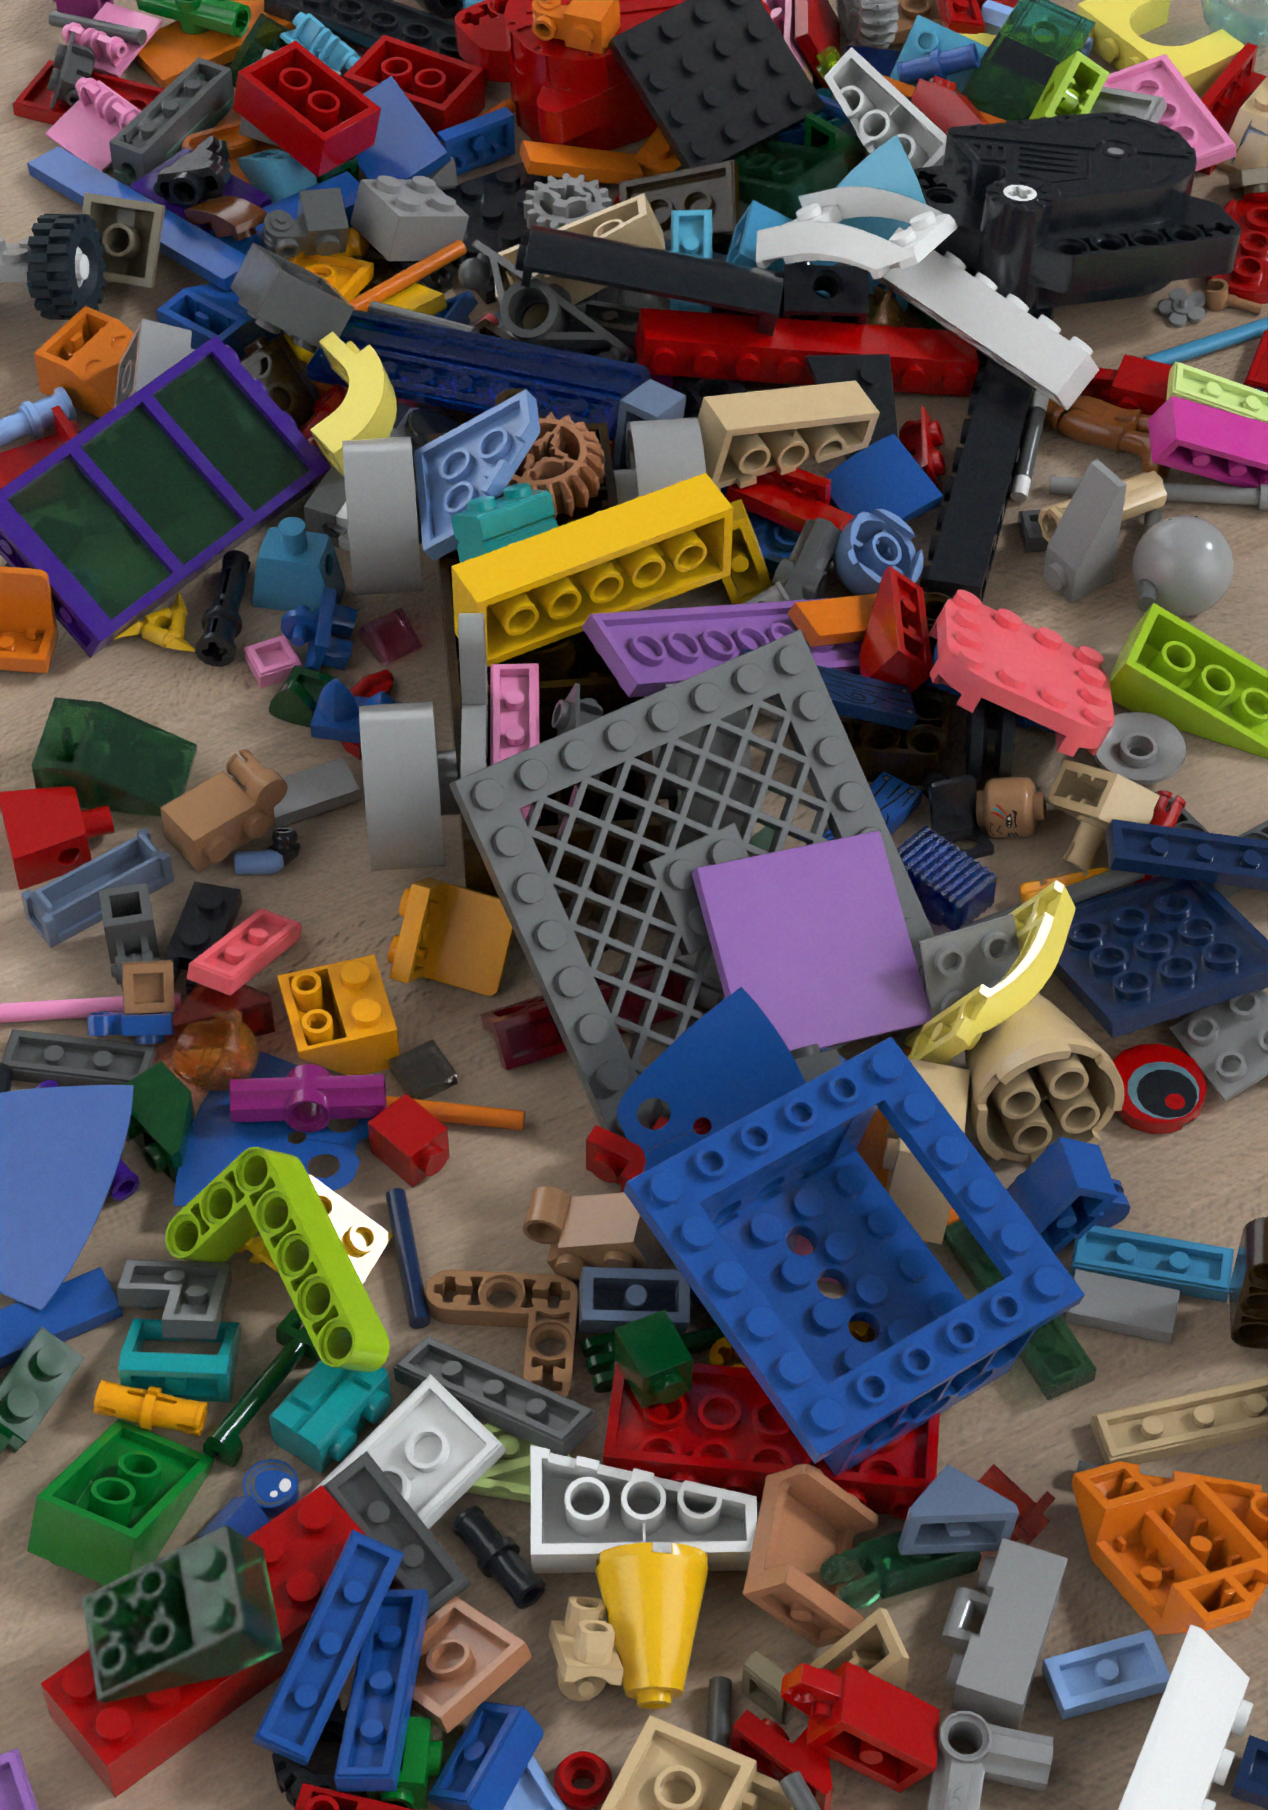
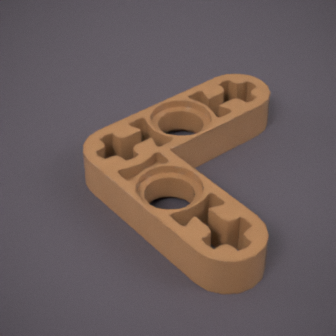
M452 1269L442 1270L428 1280L425 1287L428 1312L438 1322L458 1325L527 1328L523 1379L543 1387V1373L553 1374V1392L571 1400L579 1310L578 1291L573 1281L565 1276L552 1274ZM502 1290L511 1292L517 1298L513 1305L507 1308L494 1307L487 1301L491 1294ZM446 1291L456 1292L453 1302H443ZM472 1291H478L479 1305H472ZM525 1294H532V1308H526ZM551 1296L561 1297L558 1308L548 1306ZM546 1338H556L562 1341L566 1347L556 1356H546L538 1352L536 1346Z

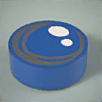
M276 1459L260 1461L253 1465L244 1476V1496L251 1495L267 1517H277L294 1505L299 1498L297 1474L284 1461Z

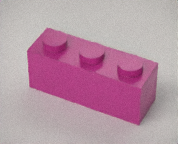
M1171 396L1148 419L1153 463L1239 487L1259 488L1260 484H1268V423L1175 396Z

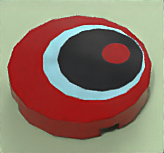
M1139 1044L1123 1050L1113 1060L1122 1078L1125 1094L1122 1111L1116 1112L1122 1116V1122L1132 1129L1149 1134L1173 1133L1181 1130L1183 1124L1191 1120L1193 1122L1200 1115L1207 1091L1204 1073L1194 1059L1179 1049L1162 1044Z

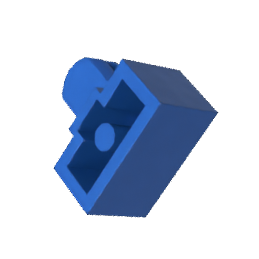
M1058 1137L1048 1145L1046 1150L1023 1173L1019 1174L1015 1181L1006 1189L1055 1255L1074 1238L1081 1239L1094 1225L1112 1227L1124 1220L1130 1212V1204L1125 1194H1123L1122 1183L1120 1180L1111 1178L1099 1145Z

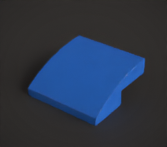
M894 433L856 453L825 476V478L831 479V505L854 516L863 511L871 513L875 509H885L899 516L904 522H907L939 507L943 498V494Z

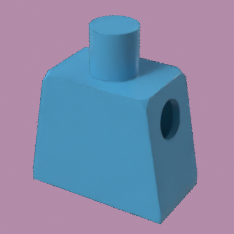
M287 517L279 522L278 527L269 528L257 558L252 606L288 612L297 609L300 605H305L313 613L315 609L320 607L324 586L337 590L335 603L340 604L346 586L331 538L326 534L307 532L304 521L298 517Z

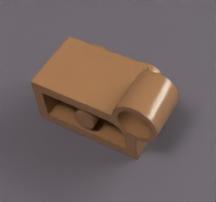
M553 1186L537 1187L532 1192L522 1228L524 1234L529 1239L541 1244H551L547 1263L556 1275L565 1276L571 1281H579L583 1267L655 1269L661 1246L624 1192L571 1197L560 1188Z

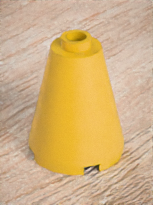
M640 1542L619 1545L603 1550L599 1553V1560L596 1559L595 1572L605 1606L607 1621L609 1624H612L615 1631L614 1646L624 1669L622 1683L625 1695L629 1698L637 1699V1706L639 1708H668L672 1706V1699L683 1694L709 1569L707 1553L699 1548L671 1543V1554L653 1552V1542Z

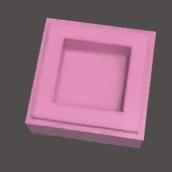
M284 635L244 647L245 660L260 688L285 681L295 665L302 667V663L291 642Z

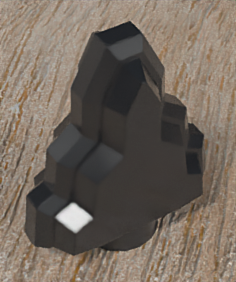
M212 135L202 141L193 152L181 156L174 164L163 168L158 173L157 182L153 187L155 193L163 197L170 204L177 203L183 207L195 206L200 200L222 197L226 190V184L231 177L230 164L228 162L230 152L227 142L218 140Z

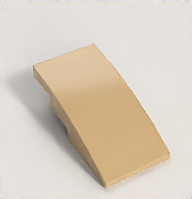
M651 1715L646 1721L601 1810H794L779 1781L757 1772L756 1760Z

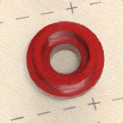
M579 1751L572 1753L563 1759L555 1770L554 1789L562 1803L574 1810H592L599 1807L605 1802L612 1788V1773L608 1764L591 1752ZM579 1778H588L594 1783L589 1789H577L573 1786L574 1781Z

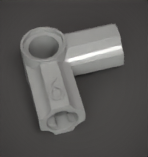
M958 1711L950 1714L943 1721L938 1735L936 1770L932 1772L926 1810H979L984 1779L1044 1792L1047 1787L1052 1764L1053 1737L991 1725L979 1714L971 1711ZM952 1739H964L974 1747L976 1752L970 1755L958 1753L951 1747L949 1741Z

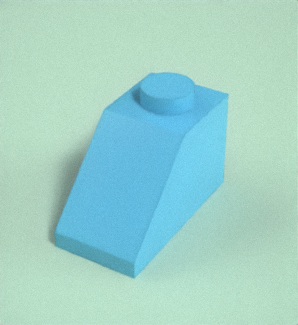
M269 149L238 158L239 166L252 186L271 196L272 204L318 184L316 176L284 150Z

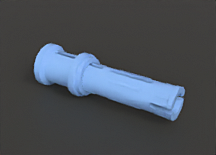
M61 386L54 389V394L33 403L29 400L24 401L18 407L19 411L1 418L0 447L28 435L32 438L44 436L45 430L54 427L51 409L53 407L60 406L69 421L73 419L77 421L74 406L65 389Z

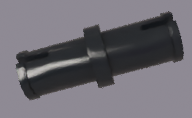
M472 1506L462 1511L454 1520L452 1531L456 1536L460 1537L477 1557L479 1570L487 1578L494 1577L519 1609L528 1608L536 1603L544 1594L546 1583L541 1578H538L519 1556L520 1548L511 1537H503L484 1515L480 1507Z

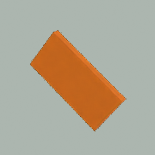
M231 0L250 7L251 19L248 31L242 38L213 30H208L201 34H188L181 29L179 21H175L159 28L134 59L162 89H166L198 57L223 66L280 40L279 36L281 33L295 30L296 26L291 21L264 12L265 0Z

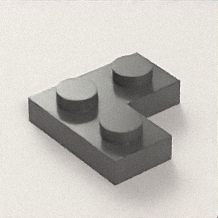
M126 1260L117 1287L118 1306L137 1307L142 1310L165 1308L161 1319L162 1338H181L185 1341L216 1339L232 1282L231 1263Z

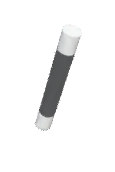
M1035 390L1032 395L1010 498L1015 502H1025L1027 500L1049 398L1038 390Z

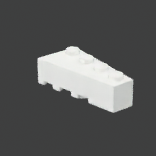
M851 47L824 76V79L845 115L851 121L857 136L869 154L897 135L913 169L943 165L947 135Z
M530 1445L531 1566L534 1573H596V1559L599 1560V1553L603 1550L619 1545L640 1542H653V1552L671 1554V1543L699 1548L707 1553L708 1571L748 1570L757 1525V1496L687 1480L683 1483L655 1477L653 1472L633 1468V1471L602 1465L600 1460L578 1455L577 1458H571L550 1453V1449Z

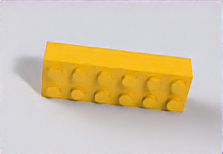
M703 473L453 565L451 569L455 634L458 637L459 613H484L487 667H490L491 664H498L584 631L582 626L590 614L637 611L731 575L733 507L707 473Z

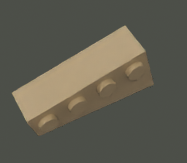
M645 193L557 228L558 230L666 250L663 231ZM519 244L498 252V254L516 265ZM532 273L533 277L543 283L558 284L567 290L571 295L573 305L607 287ZM507 274L510 287L514 283L519 282ZM495 286V298L499 303L497 290ZM536 304L529 308L523 319L524 328L532 329L544 322L549 314L550 306Z
M856 380L704 397L697 419L701 429L706 473L720 491V488L736 483L741 489L756 484L757 476L777 470L780 475L796 471V467L809 459L814 458L817 463H821L867 448L880 412Z

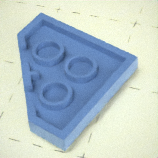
M527 389L414 451L423 551L433 561L457 550L456 545L459 542L454 536L451 517L456 513L467 510V501L483 496H494L495 499H498L540 434L537 401Z

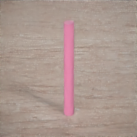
M181 992L174 993L175 1008H177L178 1012H182ZM123 996L0 1003V1023L87 1018L88 1015H91V1012L97 1011L123 1012Z

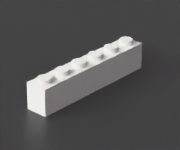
M899 227L893 235L903 231V229ZM933 250L918 264L903 270L900 267L890 269L878 279L882 285L1066 410L1071 407L1099 371V368L1091 358L1093 350L1085 342L1075 336L1069 341L1059 334L1061 331L1060 327L1048 317L1041 314L1036 319L1027 313L1029 307L1022 300L1011 293L1006 298L996 292L998 287L994 282L980 272L975 277L966 272L967 266L948 251L942 256Z

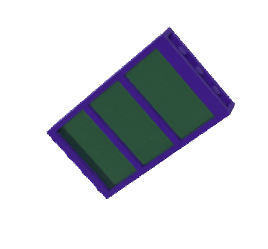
M215 335L0 489V555L11 567L41 569L48 574L56 619L91 658L111 643L125 629L144 618L145 615L152 612L218 562L226 552L235 549L318 486L331 467L326 462L321 450L317 446L310 444L297 429L296 422L291 415L282 411L270 398L264 384L260 380L253 378L240 363L237 353L230 346L224 345Z

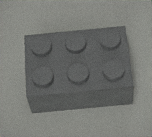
M255 243L249 249L230 287L240 298L238 304L247 309L246 313L256 319L255 323L276 335L282 329L286 334L293 337L292 341L312 353H315L317 348L322 349L319 341L332 331L340 337L354 310V307L326 279Z

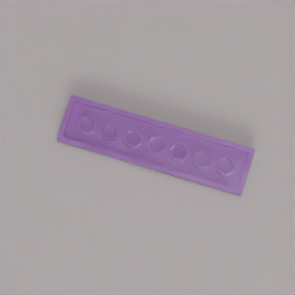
M821 599L596 613L589 615L582 628L629 698L641 697L663 690L665 684L679 683L738 657L743 648L754 650L797 631V627L787 614L795 602ZM863 641L811 647L807 642L816 665L861 676L859 653Z

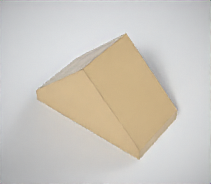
M878 1608L809 1665L818 1669L824 1668L833 1671L848 1661L905 1690L910 1658L887 1609Z

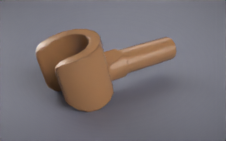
M1213 278L1208 281V289L1205 290V304L1209 310L1221 311L1229 306L1260 314L1262 304L1228 294V283L1224 279Z

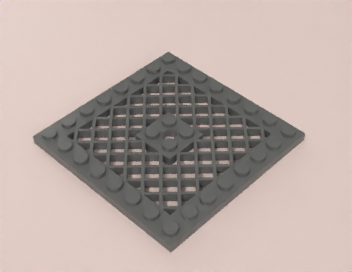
M801 629L449 784L599 1124L602 1128L626 1138L617 1118V1107L627 1089L638 1077V1074L640 1075L647 1068V1066L638 1063L645 1041L649 1040L667 1048L686 1030L689 1019L693 1021L700 1019L705 1013L693 1009L700 986L720 993L717 1004L725 999L721 982L704 976L713 951L691 873L696 868L782 851L787 835L805 842L806 845L830 841L822 837L827 823L834 839L880 830L924 991L926 989L919 941L935 937ZM772 696L776 706L762 700ZM746 708L740 728L720 720ZM758 712L777 720L771 741L751 733ZM704 727L697 747L677 739ZM716 731L735 739L729 760L709 752ZM787 732L796 752L782 746ZM747 744L766 752L760 773L740 765ZM661 746L655 766L634 758ZM673 750L693 758L686 779L666 771ZM778 758L797 765L791 786L771 779ZM704 764L724 771L717 793L697 785ZM618 765L612 785L591 778ZM630 769L651 777L643 799L622 791ZM736 777L755 784L748 806L729 798ZM806 778H808L816 797L802 792ZM661 783L682 791L675 812L654 804ZM575 784L568 805L547 797ZM586 788L607 796L600 819L579 810ZM767 790L786 798L779 819L760 811ZM693 796L713 804L706 825L686 817ZM618 802L639 810L632 832L611 824ZM798 803L817 811L810 832L791 824ZM531 804L525 820L520 808ZM542 808L564 816L556 839L535 830ZM725 809L744 817L740 832H738L735 823L718 829ZM650 815L671 823L663 845L643 837ZM575 821L596 830L588 852L567 844ZM756 822L775 830L769 851L749 844ZM682 828L702 836L676 848ZM607 835L628 843L620 865L599 857ZM535 843L552 849L546 867ZM639 848L659 856L642 864L647 876L632 870ZM563 854L584 862L577 885L555 877ZM595 868L616 876L609 898L588 890ZM627 881L648 889L641 911L620 903ZM556 889L572 895L567 914ZM657 900L668 923L652 917ZM584 901L605 909L597 932L576 924ZM616 914L637 922L629 945L608 937ZM648 927L668 935L661 958L640 950ZM576 935L593 942L588 959H586ZM678 946L683 956L699 950L693 970L672 963ZM604 947L625 955L617 978L597 970ZM637 960L657 968L649 991L629 983ZM669 973L688 980L681 1004L661 996ZM597 982L614 988L608 1006ZM625 993L646 1001L638 1025L617 1017ZM657 1006L677 1014L670 1037L650 1030ZM617 1028L634 1034L628 1052ZM847 1043V1044H843V1045H838V1046H834V1047H831V1048H832V1049H836V1048H837V1050H838V1049H840V1048H842V1047H844V1046H846V1045H848V1044H851V1043ZM658 1098L645 1100L637 1110L638 1121L647 1129H652L660 1116L670 1119L671 1114L667 1103Z

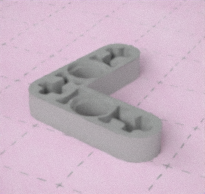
M459 613L458 618L462 696L461 778L486 768L488 763V681L484 613Z

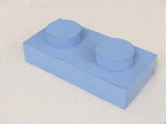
M1151 1630L1046 1658L1043 1660L1042 1665L1043 1675L1062 1720L1162 1693L1165 1691L1171 1676Z

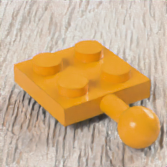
M354 227L349 228L346 252L330 256H305V252H300L296 257L287 259L326 279L348 302L354 299L374 278V263L353 258V256L364 257L370 247V243Z

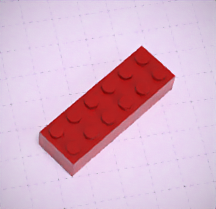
M322 1485L41 1683L51 1718L115 1798L284 1675L352 1529L366 1535ZM392 1583L388 1590H393Z

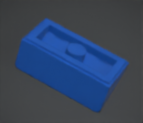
M484 1701L478 1706L426 1799L431 1804L444 1810H503L543 1738V1729L525 1707Z

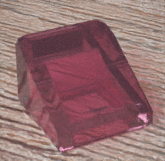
M402 607L363 624L357 632L362 643L382 666L422 648Z

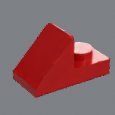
M746 1709L732 1725L731 1750L756 1760L757 1772L778 1781L799 1770L821 1810H830L833 1786L829 1757L806 1746L808 1727L792 1743L784 1729L776 1722L768 1718L761 1720Z

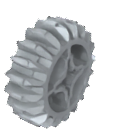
M836 0V10L839 16L838 22L842 26V35H846V42L851 44L855 51L874 52L889 47L890 43H893L895 33L898 30V4H900L898 0Z

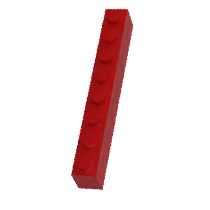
M651 308L640 309L634 341L638 372L640 374L816 385L812 375H808L803 364L806 356L890 354L893 391L970 397L979 365L975 347L948 330L778 318L773 336L756 333L758 316Z

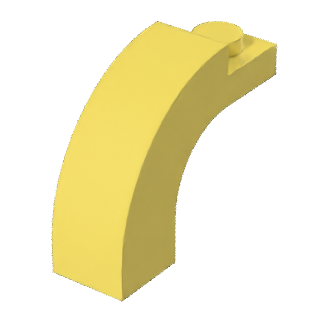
M332 331L321 339L319 343L332 369L349 385V388L340 406L311 428L310 431L323 456L344 477L342 441L389 438L396 419L397 401L388 375L371 345L369 344L360 351L352 341L345 344Z

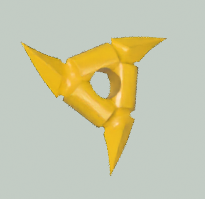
M179 591L174 603L170 607L171 610L169 607H165L144 616V620L136 621L114 638L141 634L143 639L163 648L195 652V648L184 639L186 615H188ZM169 625H170V627L168 628V630L162 628V627H165V626H169Z

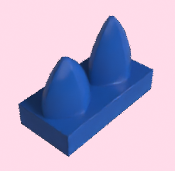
M335 678L322 689L310 724L311 736L314 738L361 744L359 706L404 702L395 701L384 691L376 693L371 698L354 696L342 682Z

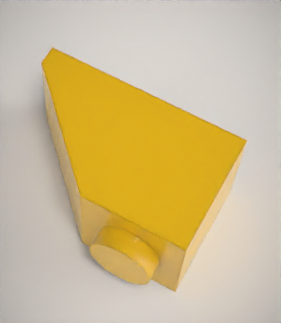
M742 499L730 503L733 507L731 575L722 578L732 605L746 602L770 588L772 584Z

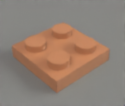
M454 1596L426 1621L411 1708L423 1717L431 1718L433 1724L448 1734L532 1658L526 1642L457 1596Z

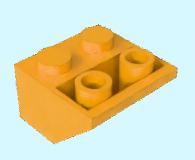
M374 954L277 975L300 1059L344 1075H365L401 1066L398 1031Z

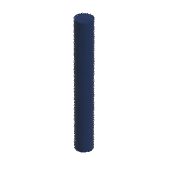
M394 1188L385 1194L409 1325L414 1329H420L430 1324L428 1306L406 1192L404 1189Z

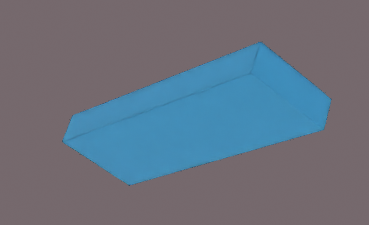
M1094 1225L1081 1239L1075 1238L1070 1275L1074 1276L1075 1269L1180 1290L1181 1295L1227 1302L1234 1249Z

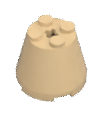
M1040 992L1026 1006L1015 1012L1006 1021L983 1032L973 1049L970 1051L964 1050L966 1069L970 1070L968 1095L971 1123L981 1146L996 1161H999L1001 1158L1016 1162L1028 1161L1030 1166L1046 1150L1048 1145L1058 1137L1096 1145L1101 1141L1098 1133L1105 1127L1114 1112L1122 1111L1125 1096L1124 1085L1110 1056L1051 1001L1041 996ZM1045 1100H1049L1054 1112L1044 1102Z

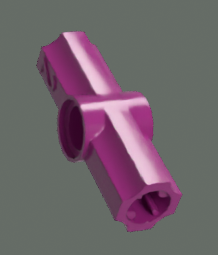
M305 1064L293 1068L287 1077L230 1079L231 1122L286 1121L293 1129L310 1133L325 1128L330 1119L374 1118L386 1109L385 1074L331 1076L323 1067Z

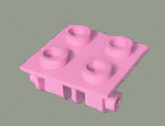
M106 2L93 19L145 30L147 32V40L144 45L124 42L118 36L109 37L105 32L97 31L94 28H87L85 30L76 22L66 24L63 27L62 37L68 44L72 31L76 32L73 43L87 46L95 54L96 60L93 69L120 77L162 25L163 21Z
M82 77L75 85L79 100L45 134L69 153L104 172L112 164L109 142L141 110L100 80L96 81L91 77Z

